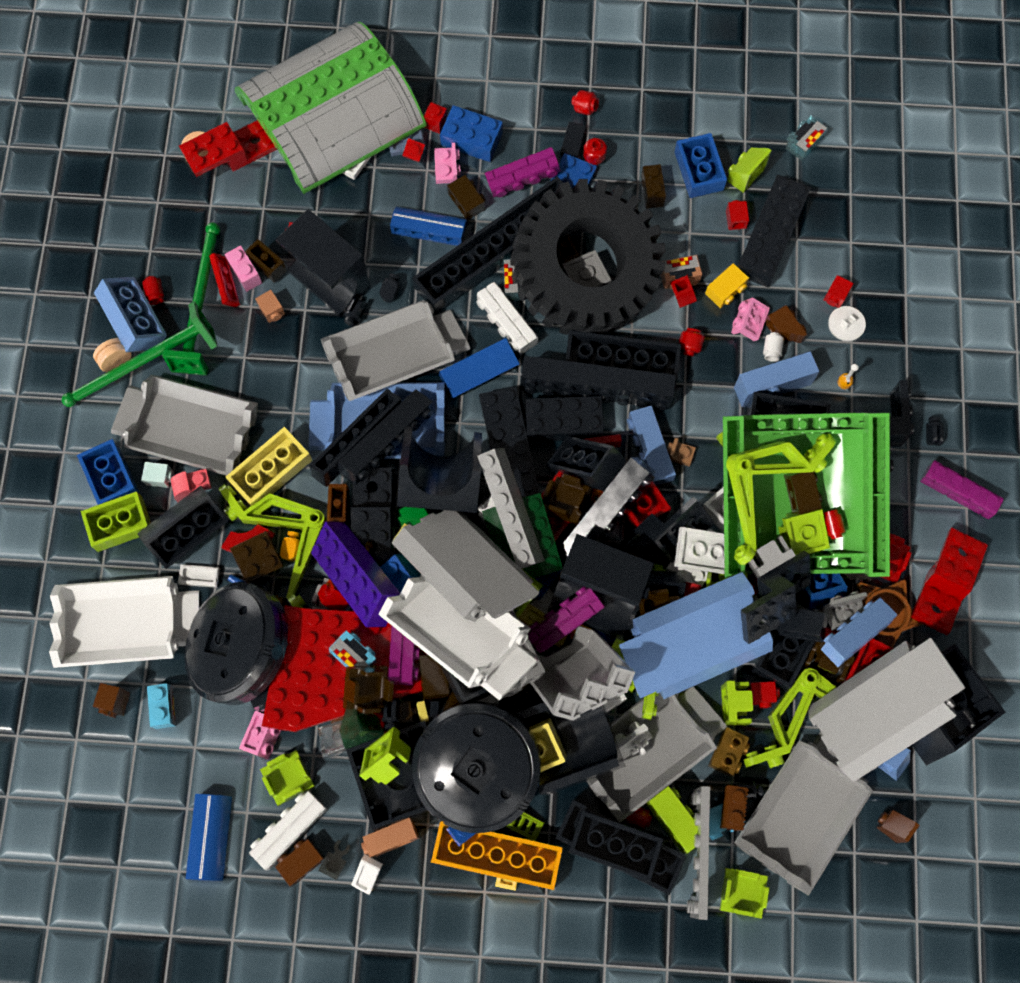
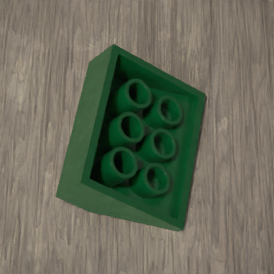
M538 493L522 498L545 560L523 568V570L533 578L563 570L541 494ZM496 507L482 511L490 539L515 562Z

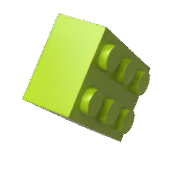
M137 491L81 511L90 545L97 552L139 538L137 533L151 523L143 497Z
M667 786L645 804L682 854H687L695 848L694 835L698 834V826L694 824V819L692 818L694 813L688 805L683 806L680 802L681 796L674 787L671 789Z

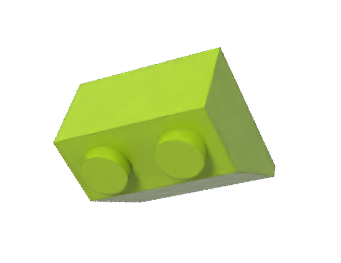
M751 147L747 153L743 152L738 159L739 162L736 165L732 164L727 171L729 174L727 182L744 193L765 170L772 150L769 148Z

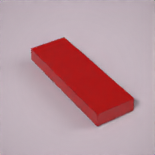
M213 253L209 257L222 304L236 308L240 303L229 263L225 256Z

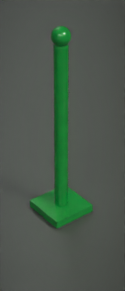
M214 222L208 223L205 228L207 234L192 302H196L201 311L211 269L209 256L214 253L217 235L220 233L219 225ZM189 315V320H188V325H187V327H189V326H191V325L193 324V322L191 321L190 315ZM197 335L184 342L182 351L163 350L162 356L171 372L208 375L209 369L202 354L194 352Z
M196 302L188 304L190 318L193 322L191 326L81 386L72 393H65L61 399L62 404L66 407L75 406L77 401L84 399L161 356L163 350H171L198 334L202 335L212 350L217 347L214 328Z

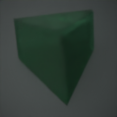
M356 709L345 710L339 728L345 749L384 735L379 717L374 713L363 714Z

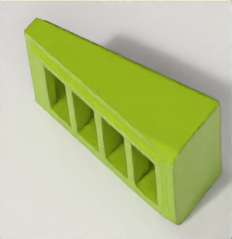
M523 812L520 815L522 818L517 827L513 826L515 821L505 826L532 841H536L544 823ZM528 819L529 823L525 831H522L521 828L524 821ZM532 824H537L532 835L528 834Z

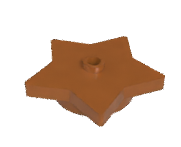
M906 580L897 582L884 589L862 582L857 584L859 594L866 592L868 595L862 600L863 606L871 600L875 602L881 598L897 614L892 623L874 637L877 641L893 648L902 631L922 625V623L911 618L913 609L907 601Z

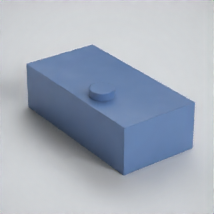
M135 277L105 278L101 280L94 294L126 352L148 350L164 341L167 335Z
M810 351L740 374L734 390L741 407H745L748 405L754 392L779 396L810 386L818 375L819 370Z

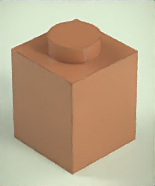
M272 290L255 298L260 310L269 323L278 321L285 314Z

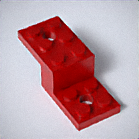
M258 120L234 132L229 124L225 122L179 145L181 152L196 177L226 162L234 172L277 150ZM254 138L260 139L258 143L251 142ZM201 151H208L206 156H199Z
M951 527L937 562L926 575L911 618L948 635L951 632L961 601L972 591L988 545ZM958 550L965 551L967 556H962ZM932 606H937L940 609V613L933 611Z

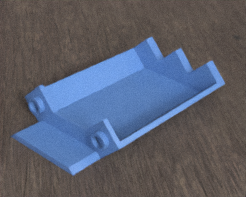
M332 383L331 389L327 390V400H311L309 450H325L386 389L399 396L402 401L416 389L433 401V414L429 419H425L415 432L413 431L414 438L418 445L428 453L444 456L445 383H395L352 401L346 398L341 383ZM400 443L390 456L387 455L384 459H401L402 444Z
M743 572L632 619L633 628L631 631L634 638L619 644L625 662L635 671L632 681L640 698L656 692L657 694L660 693L663 699H666L773 651V639L770 632L750 644L743 639L740 610L754 602L752 595L755 594L752 585Z

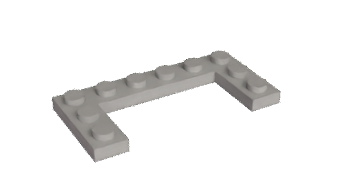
M701 786L694 789L693 793L689 795V806H693L692 811H698L694 816V824L698 826V834L694 835V847L697 848V856H694L693 868L697 870V879H693V892H696V896H690V900H687V913H690L691 918L707 920L710 787Z

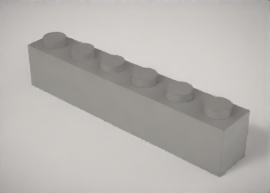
M492 449L478 455L477 457L515 563L523 569L545 561L505 449Z

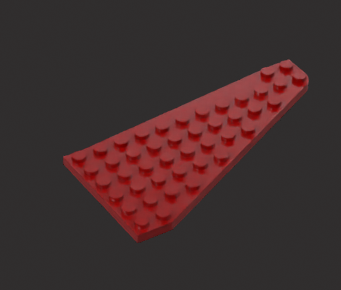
M285 605L284 611L288 623V645L282 666L269 685L262 727L297 732L359 712L356 709L346 710L343 708L346 667L329 652V648L345 631L350 634L353 632L361 639L359 643L365 648L368 646L376 653L374 665H385L388 667V677L392 625L387 623L386 627H365L354 611L305 609ZM419 648V656L428 655ZM414 660V668H418L417 680H413V685L411 686L394 685L393 698L400 699L422 692L418 660Z

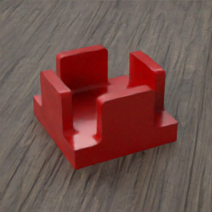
M891 533L890 576L881 578L897 583L901 573L907 567L912 552H909L910 547L904 544L905 539Z

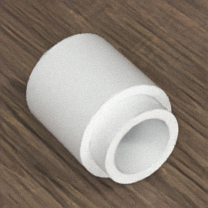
M773 332L765 337L763 350L765 360L771 362L779 361L784 344V338L781 334Z

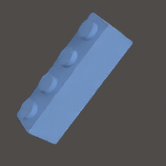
M652 406L631 411L627 419V425L629 430H633L634 445L640 450L639 458L656 471L653 474L655 477L653 480L654 484L657 486L674 481L676 474Z
M881 598L875 602L872 600L863 607L864 611L862 613L857 611L850 618L851 622L849 624L844 622L837 629L838 633L835 635L831 633L823 640L825 645L821 650L837 667L841 666L897 617V614Z

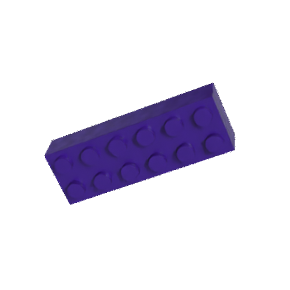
M325 521L311 554L365 627H386L388 622L378 614L387 597L399 596L400 592L345 522Z

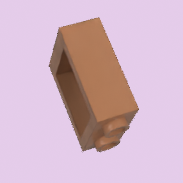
M409 817L362 837L364 842L361 843L365 855L374 858L420 838L413 819Z

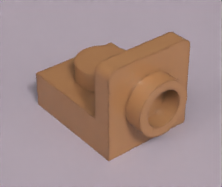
M675 438L673 443L669 442L667 451L672 462L690 467L696 447L680 443L678 438Z

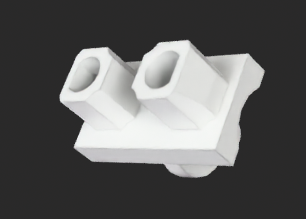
M636 721L629 726L628 729L631 734L627 737L622 733L615 736L623 759H626L631 754L634 756L638 752L642 756L645 755L644 747L653 738L648 731V727L645 724L640 725Z

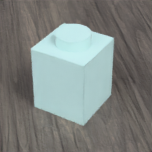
M145 462L141 480L146 486L169 488L174 472L168 464Z

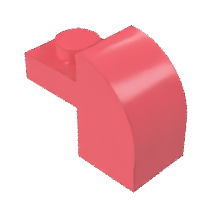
M207 469L186 473L185 471L171 478L174 499L177 502L181 501L200 485L204 490L212 489Z

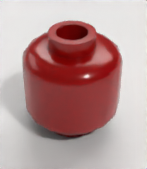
M580 90L573 96L572 106H574L576 113L592 115L599 107V99L594 92Z
M599 138L589 139L584 145L583 156L585 161L598 165L605 160L607 154L605 142Z
M687 328L685 331H682L678 344H681L683 355L693 357L694 353H700L704 343V336L700 330Z

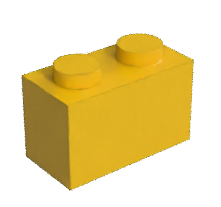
M733 263L707 286L705 294L721 309L725 304L728 306L735 299L734 296L737 293L741 294L748 287L746 284L749 277Z

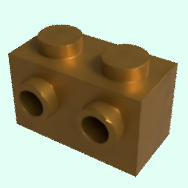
M726 727L722 732L716 746L717 749H715L708 766L730 777L734 773L738 774L742 765L739 762L742 754L746 755L750 744L747 743L749 737Z

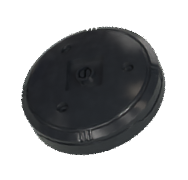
M235 582L215 591L201 605L190 625L184 654L187 677L194 690L201 697L225 705H240L253 700L270 685L282 666L288 645L287 617L279 599L270 591L246 582Z
M481 701L458 704L439 714L429 723L423 734L419 737L412 760L414 786L425 808L433 816H436V819H440V822L443 821V824L467 833L495 831L515 821L523 814L533 800L541 775L539 747L528 726L510 710L494 703Z

